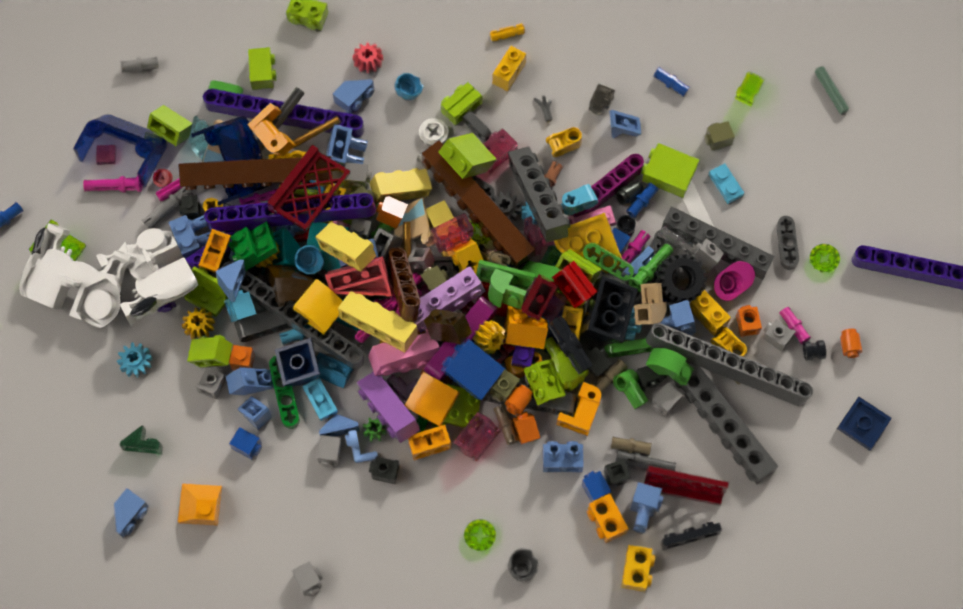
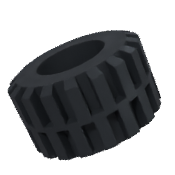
M678 254L664 259L662 264L658 265V272H655L654 277H657L654 283H661L662 298H667V301L675 303L686 300L689 302L697 299L696 297L702 294L701 290L706 287L704 285V282L707 281V277H704L706 270L701 268L703 264L697 262L696 257H690L688 254ZM678 267L684 269L689 276L688 286L684 290L677 289L672 282V274Z

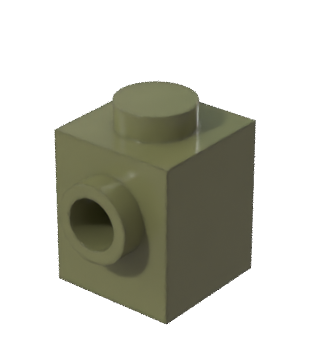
M729 121L711 124L707 127L706 134L704 135L705 143L707 146H710L711 151L733 145L735 138Z
M437 265L425 269L423 274H421L422 281L429 292L449 279L444 269L440 271Z
M504 370L490 388L491 396L498 402H506L514 389L520 385V379Z

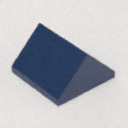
M311 338L275 349L284 387L303 386L321 375Z

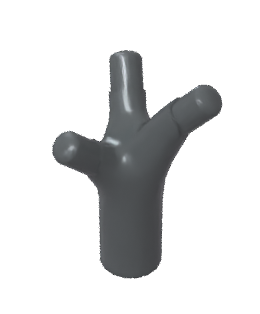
M542 96V101L534 98L533 100L539 104L543 111L545 122L552 121L550 112L552 100L547 102L545 96Z

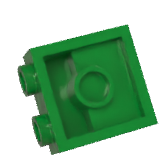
M267 221L251 231L245 227L231 236L232 241L229 243L231 250L235 253L232 256L234 262L244 260L245 271L278 252L271 225Z

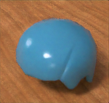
M403 73L397 77L394 88L397 95L402 99L413 100L421 94L424 85L421 84L419 77L411 73Z
M305 245L297 250L294 262L299 271L306 275H311L321 271L324 265V258L318 248L313 245Z

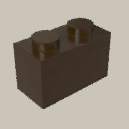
M434 309L423 320L430 338L433 340L461 345L472 333L467 318L463 313Z

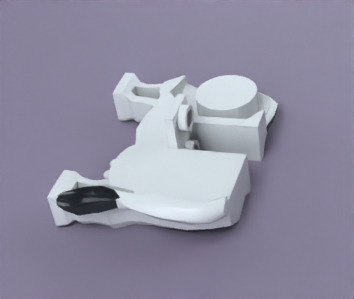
M48 223L47 228L43 227L35 237L32 254L25 265L20 280L19 290L21 295L48 307L62 309L69 288H77L79 290L69 315L79 320H85L98 328L107 326L118 316L121 309V284L124 279L125 269L129 264L134 263L137 258L114 250L113 257L109 260L107 266L99 272L85 262L74 261L70 257L71 249L64 253L65 247H61V244L71 231Z
M156 228L145 230L138 236L136 244L127 245L124 242L121 248L117 250L137 258L126 269H129L130 274L136 280V288L132 290V293H137L135 298L138 299L120 304L130 326H133L136 320L154 314L163 305L186 296L198 286L194 274L182 256L175 237L170 231H161ZM103 254L96 255L102 269L107 266L113 254L107 256Z

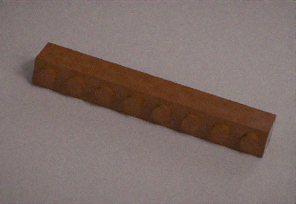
M438 140L421 153L422 165L426 170H431L434 179L439 184L442 183L445 186L446 193L457 200L456 203L462 211L466 210L469 214V219L473 224L479 225L482 234L493 241L494 248L510 257L509 265H514L516 269L520 268L535 256V248L472 177L462 179L438 153L443 146L440 140Z
M302 157L178 164L180 187L185 186V190L197 189V186L203 185L204 189H214L216 185H223V188L235 187L234 184H242V187H253V183H261V186H272V182H280L281 185ZM321 159L316 163V170L328 168L327 163ZM329 172L317 174L319 182L330 179ZM315 174L307 175L305 184L310 183V180H316Z

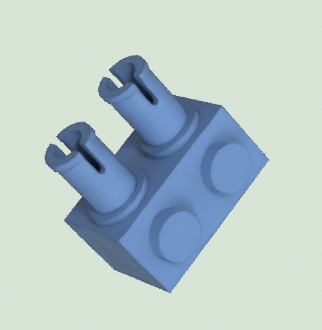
M334 124L330 132L325 156H332V160L341 166H345V163L363 164L364 157L348 154V149L352 148L365 152L368 140L354 138L351 135V128Z
M184 215L168 222L185 259L206 245L211 231L200 236L194 235L196 230L208 226L204 215L191 221Z
M688 300L669 305L671 314L664 317L660 324L693 336V333H696V327Z
M550 441L547 444H543V472H583V444H578L576 441H569L567 444Z
M638 482L630 511L637 513L633 527L634 531L645 533L649 518L653 517L654 513L659 512L664 497L660 495L662 489Z

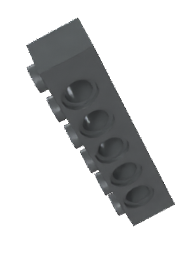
M529 146L509 151V166L546 243L568 237L569 219L564 217L563 207L557 203L556 193L551 191L550 181L544 177V170L542 165H538L536 153H532Z
M672 206L662 224L661 230L668 231L670 235L692 246H695L698 242L702 243L707 238L724 252L721 260L729 264L737 261L747 262L753 267L755 276L762 280L774 259L773 255Z

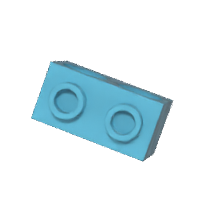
M240 290L235 302H231L229 299L224 300L231 322L256 314L249 292L243 293Z

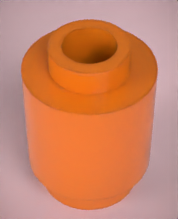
M851 328L841 331L840 340L843 355L848 358L859 357V354L863 351L860 335L857 333V330Z
M524 385L516 387L505 402L507 411L513 415L522 414L532 400V391Z

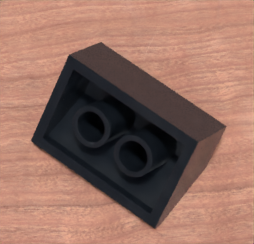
M601 276L594 282L593 287L597 293L590 297L580 334L597 341L623 343L638 289L606 276Z

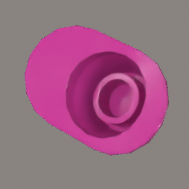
M737 261L718 273L714 281L716 295L722 300L729 301L746 291L755 279L753 267L747 262Z

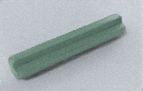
M820 66L816 68L815 74L840 114L846 113L849 107L825 67Z

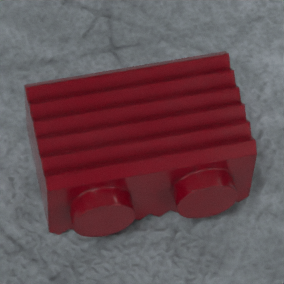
M539 274L521 306L522 312L536 320H540L542 313L546 309L545 306H548L549 299H552L553 292H556L557 285L555 282Z

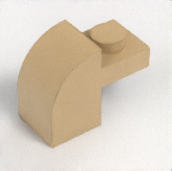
M661 283L641 284L642 304L634 305L635 325L660 323L664 319L667 310V302H663L662 285Z

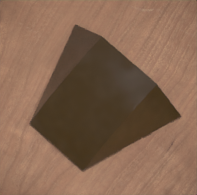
M267 265L265 269L264 282L274 290L275 301L279 307L285 306V302L294 300V303H296L316 279L328 287L325 279L319 274L306 275L294 266Z

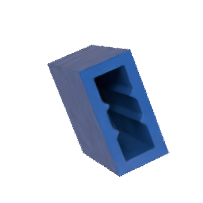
M465 339L461 345H455L454 349L456 351L452 356L449 355L445 358L441 371L473 397L482 400L505 368L471 340Z

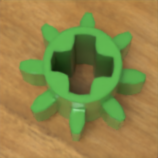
M368 418V424H363V428L367 430L363 433L364 437L369 435L370 442L373 439L381 441V436L387 434L383 429L386 427V424L382 426L377 418L376 420ZM372 427H375L376 429H378V431L374 432V430H372Z

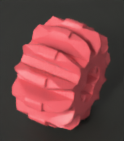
M369 42L366 43V46L360 43L359 48H355L352 56L354 66L356 68L359 67L360 72L366 70L368 74L370 70L376 72V67L381 68L382 61L384 60L382 50L377 48L375 43L370 46Z

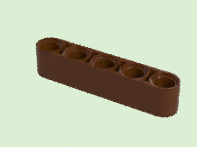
M392 248L389 250L387 269L399 312L403 320L409 322L416 321L419 316L420 298L407 254L401 248Z

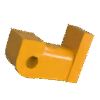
M270 103L247 125L267 150L278 156H284L296 145L288 135L279 132L272 123L282 112L277 106Z
M583 382L578 394L577 401L579 403L574 416L571 417L559 413L556 425L588 436L600 405L602 394L599 388Z

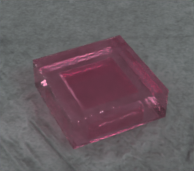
M115 145L96 146L97 165L116 164Z

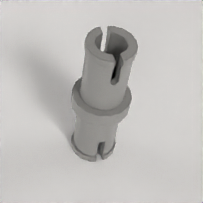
M139 57L137 60L120 61L122 73L137 70L143 72L145 69L159 68L157 57L145 59Z

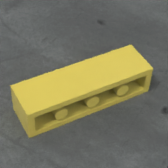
M350 291L338 307L340 319L406 353L418 336L417 325L413 321L403 320L396 312L388 311L379 303L367 300L362 294Z

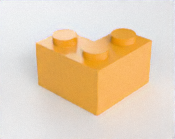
M508 306L504 322L505 344L544 349L548 332L547 320L540 317V320H536L535 318L528 317L522 310Z

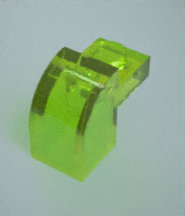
M748 71L742 84L736 91L735 99L752 106L766 78Z

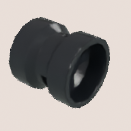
M630 215L621 216L617 221L616 229L632 237L636 227L635 219Z
M817 340L815 344L810 341L803 342L805 361H810L816 357L819 360L826 359L824 340Z

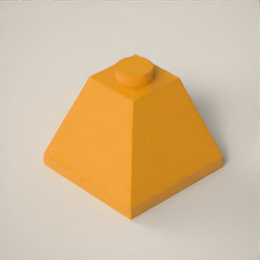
M182 484L178 523L218 526L222 486Z

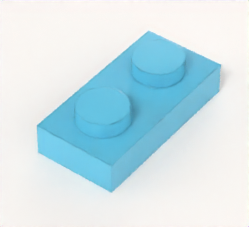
M725 163L709 171V177L727 204L744 196V191Z
M320 377L302 386L320 421L338 413Z

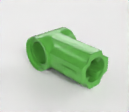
M628 369L616 375L613 379V384L618 391L624 392L633 408L637 409L649 400L638 385V374L633 369Z

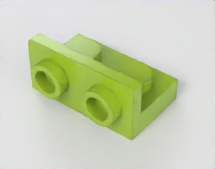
M552 359L537 362L524 369L537 405L566 396Z

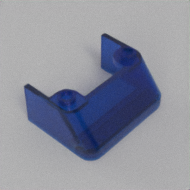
M105 114L89 121L73 147L79 161H84L96 138L100 137L103 133L135 145L137 155L144 158L137 175L142 186L146 187L167 148V141L147 128L111 114Z
M244 116L212 125L191 134L192 138L204 134L205 140L210 146L218 145L224 161L263 159L254 133L247 125L249 121ZM253 183V187H242V184H234L235 187L225 188L228 198L217 203L221 205L269 186H261V183Z

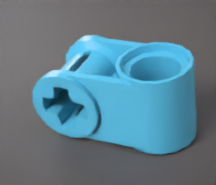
M586 184L565 193L562 197L561 205L564 214L570 216L594 207L599 201L592 187Z

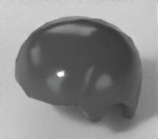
M520 548L513 552L508 561L509 573L513 578L522 582L533 579L538 572V560L533 556L530 549Z

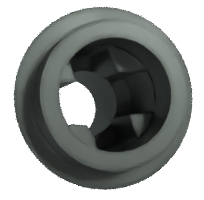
M635 181L619 188L616 198L622 205L630 204L644 187L640 181Z

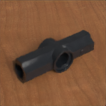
M562 315L548 323L549 328L558 340V345L566 358H569L576 372L581 374L591 368L593 365L582 349V344L575 333H572Z

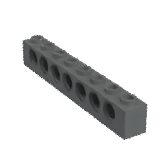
M685 361L694 368L689 381H696L698 386L693 387L689 383L687 385H680L673 379L675 385L683 389L685 397L690 403H694L699 416L708 421L710 430L714 434L719 435L722 439V445L733 453V459L738 465L743 466L749 480H754L758 484L775 472L778 465L702 368ZM700 396H708L710 401L704 402ZM719 411L722 417H715L712 412ZM730 426L734 432L728 433L724 427ZM737 442L745 443L746 448H739ZM755 457L758 460V464H752L749 458Z

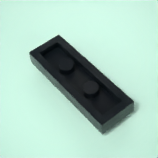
M708 522L703 524L702 528L695 529L690 527L684 529L681 534L676 535L675 532L666 534L660 544L662 550H667L720 535L722 528L720 523Z

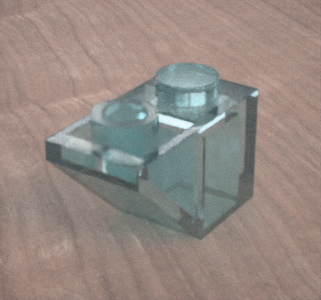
M196 115L193 117L189 142L192 150L203 162L211 132L208 130L209 126L204 119L200 120Z

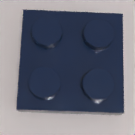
M858 396L837 429L870 451L892 418Z

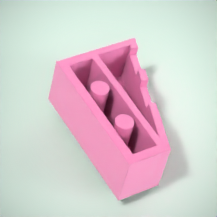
M426 329V333L418 335L406 353L384 342L373 346L368 358L375 376H388L396 372L406 373L413 369L422 370L437 352L439 345L437 340L430 338Z

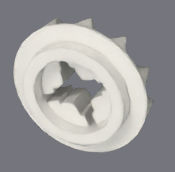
M428 119L419 128L420 139L424 144L431 146L438 140L443 143L448 136V127L440 119ZM437 130V136L433 135L430 137V131Z

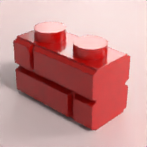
M575 261L551 277L574 309L597 293L593 284L587 279Z

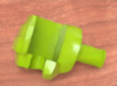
M553 337L548 338L545 341L544 347L552 357L551 359L564 391L569 392L584 381L589 371L586 370L578 374L569 358H566Z

